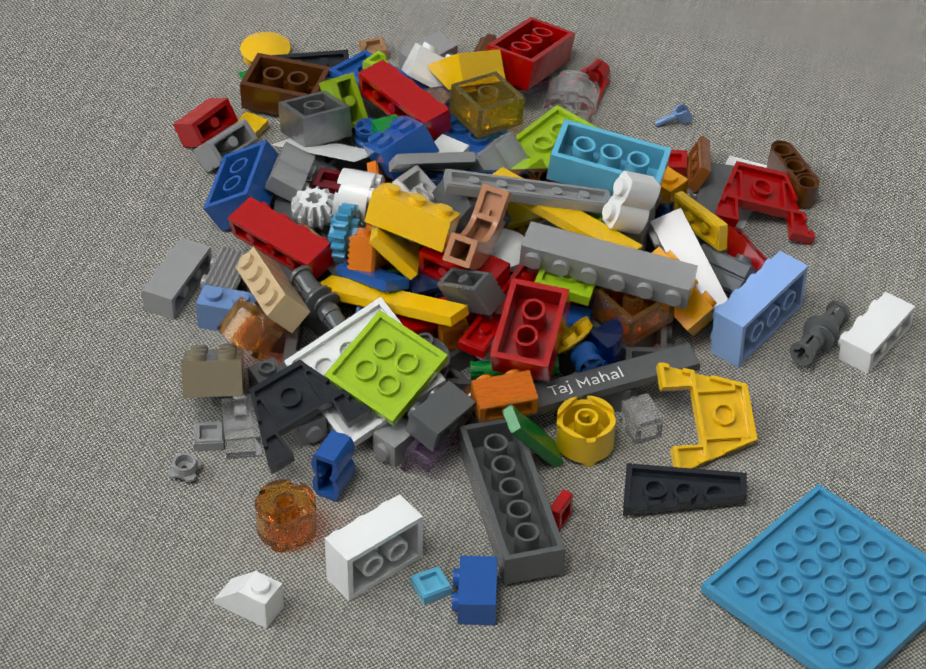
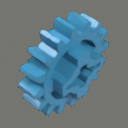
M342 202V205L338 207V213L331 218L328 242L331 244V249H333L331 256L334 258V262L348 263L347 260L350 259L347 256L350 253L348 251L350 248L348 243L351 242L348 238L357 233L358 228H364V223H361V218H359L360 210L356 204Z

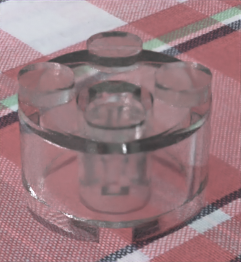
M576 70L560 72L559 76L555 78L553 76L549 81L544 103V113L558 105L585 121L592 123L599 99V85L596 81L593 83L589 80V75Z

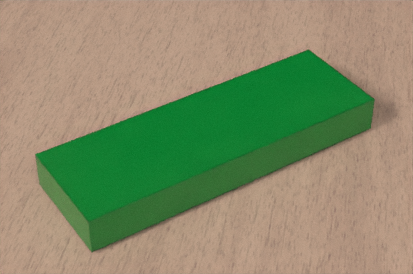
M513 405L503 410V415L511 434L552 467L556 468L564 463L553 438Z

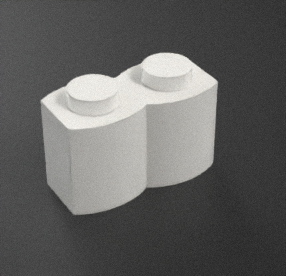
M623 171L614 183L613 196L603 207V221L612 230L639 235L647 223L649 211L658 199L661 188L660 184L653 176Z

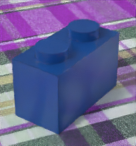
M460 555V568H453V587H459V591L452 592V611H458V624L496 625L497 557Z

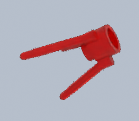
M599 58L580 71L582 76L558 94V97L562 98L585 80L590 85L600 84L590 114L595 113L604 90L610 83V79L607 78L610 74V68L606 62Z

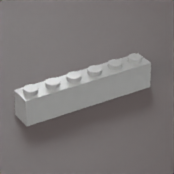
M532 221L521 244L519 265L532 269H543L545 272L558 276H567L588 284H594L683 309L687 308L698 265Z

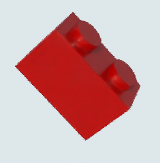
M208 98L173 123V126L183 147H198L235 124L238 119L228 98Z

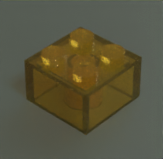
M497 71L451 84L449 110L477 138L522 125L525 97Z

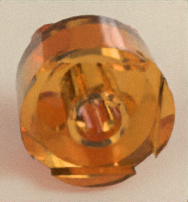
M241 296L235 301L217 326V329L220 330L219 332L241 350H252L251 356L259 361L266 359L285 328L267 317L260 306L254 302L250 303Z
M279 479L264 485L260 489L259 496L255 499L254 503L257 534L265 544L269 545L274 552L282 553L287 549L303 546L315 539L317 530L316 497L308 485L300 482V485L293 484L291 479Z

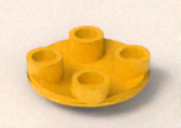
M275 32L254 33L246 37L240 46L243 60L248 65H251L257 53L281 55L289 54L291 50L289 40Z
M587 316L576 321L570 328L565 324L558 354L571 350L588 335L593 324Z

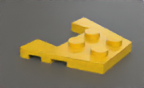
M658 363L656 372L660 392L690 391L699 442L697 445L673 446L670 449L673 467L696 468L755 443L757 433L748 385L746 383L714 375L708 377L697 374L691 369L683 368L681 370L669 367L670 364Z

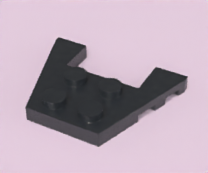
M300 359L249 389L271 474L276 473L295 461L293 453L281 436L331 406L336 410L348 428L371 416V410L364 403L360 404L351 397V394L331 384L328 378Z

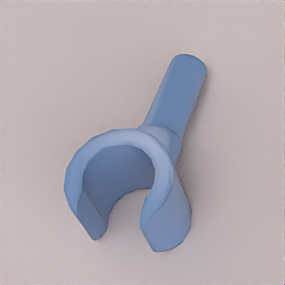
M679 104L674 108V113L656 120L655 124L658 127L676 119L681 124H687L693 119V116L684 104Z

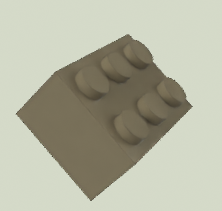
M235 343L220 344L219 349H208V345H192L190 350H185L181 362L183 398L243 396L245 386L243 348H237Z

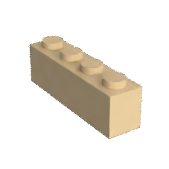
M254 246L240 258L236 269L266 316L293 333L310 313V310L296 289L290 284L281 267Z

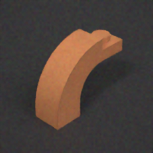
M483 183L470 221L460 234L451 233L442 260L471 270L479 269L487 261L500 238L506 223L503 221L512 193Z

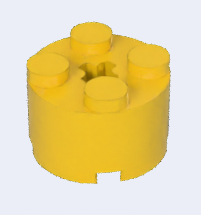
M587 396V399L581 400L573 397L563 402L558 409L555 441L559 452L572 461L580 462L585 467L594 466L597 461L606 458L612 452L615 443L616 418L613 407L607 401L596 396Z

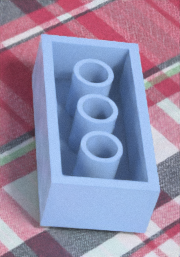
M781 251L772 259H767L756 274H751L741 288L735 289L727 301L715 308L712 315L714 322L713 330L710 334V339L712 340L710 352L739 368L803 306L808 265Z

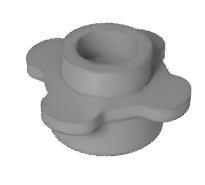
M177 454L172 459V468L168 470V476L171 479L178 478L186 482H192L196 479L197 469L202 467V463L199 459H195L192 454Z

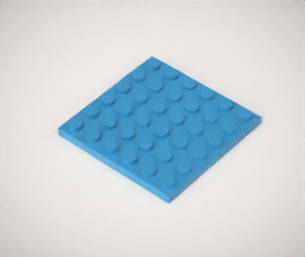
M818 483L702 583L701 593L809 669H881L926 626V554Z

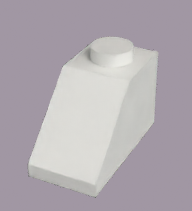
M254 571L232 578L214 599V604L267 629L284 608L283 585L279 581Z

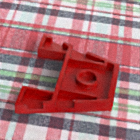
M736 161L714 215L727 223L728 226L735 227L739 221L738 207L744 210H753L770 216L786 218L788 240L811 245L815 239L813 230H809L806 225L808 219L805 212L800 211L796 203L798 197L787 173Z

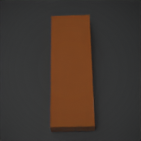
M704 136L699 137L687 154L688 188L694 192L698 191L711 173L710 140Z

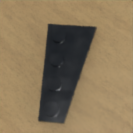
M627 463L623 516L743 504L746 500L747 473Z

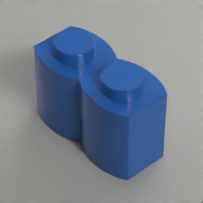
M331 430L311 460L312 469L316 474L312 481L315 493L334 502L338 500L356 472L355 463L352 459L355 453V445L352 438L344 433Z

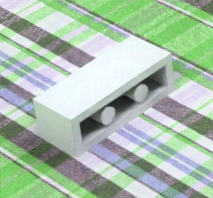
M885 292L878 300H873L868 311L863 316H858L853 327L841 335L838 341V346L840 347L838 359L868 374L912 326L915 306L888 292Z

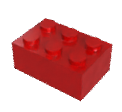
M512 278L490 354L492 371L506 373L513 369L520 371L530 370L532 379L550 382L571 306L569 289Z

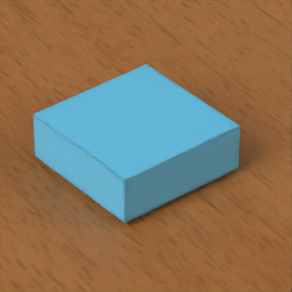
M439 566L411 576V584L424 605L452 595V586Z

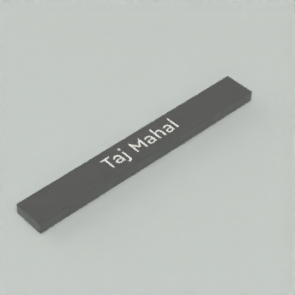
M687 343L550 380V382L534 384L538 394L537 412L535 414H525V416L529 417L559 409L563 402L573 397H577V400L587 399V396L603 397L658 382L656 372L658 363L670 364L669 367L681 370L687 368L695 372L700 370V362L690 344ZM474 407L472 414L476 423H479L476 410Z

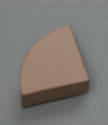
M383 37L359 41L361 52L367 50L374 54L379 50L386 55V59H389V51Z

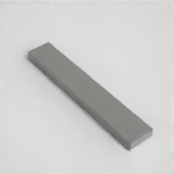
M445 169L443 176L446 194L478 198L484 183L511 192L512 195L509 202L602 213L604 205L611 198L610 190L454 169Z

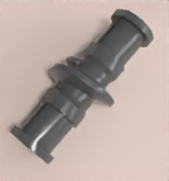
M300 266L291 273L289 282L302 293L305 304L310 310L309 317H319L322 324L326 325L329 330L346 320L341 309L338 307L340 302L339 295L332 293L331 287L327 285L322 286L314 278L310 266Z
M838 300L832 301L827 305L825 313L814 315L805 321L801 340L793 343L790 348V355L796 363L808 365L814 360L816 352L827 351L833 347L834 342L840 336L839 326L846 323L850 318V310L847 305Z

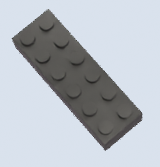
M505 418L459 426V451L494 556L497 557V565L504 585L563 574L565 547L529 447L511 434Z

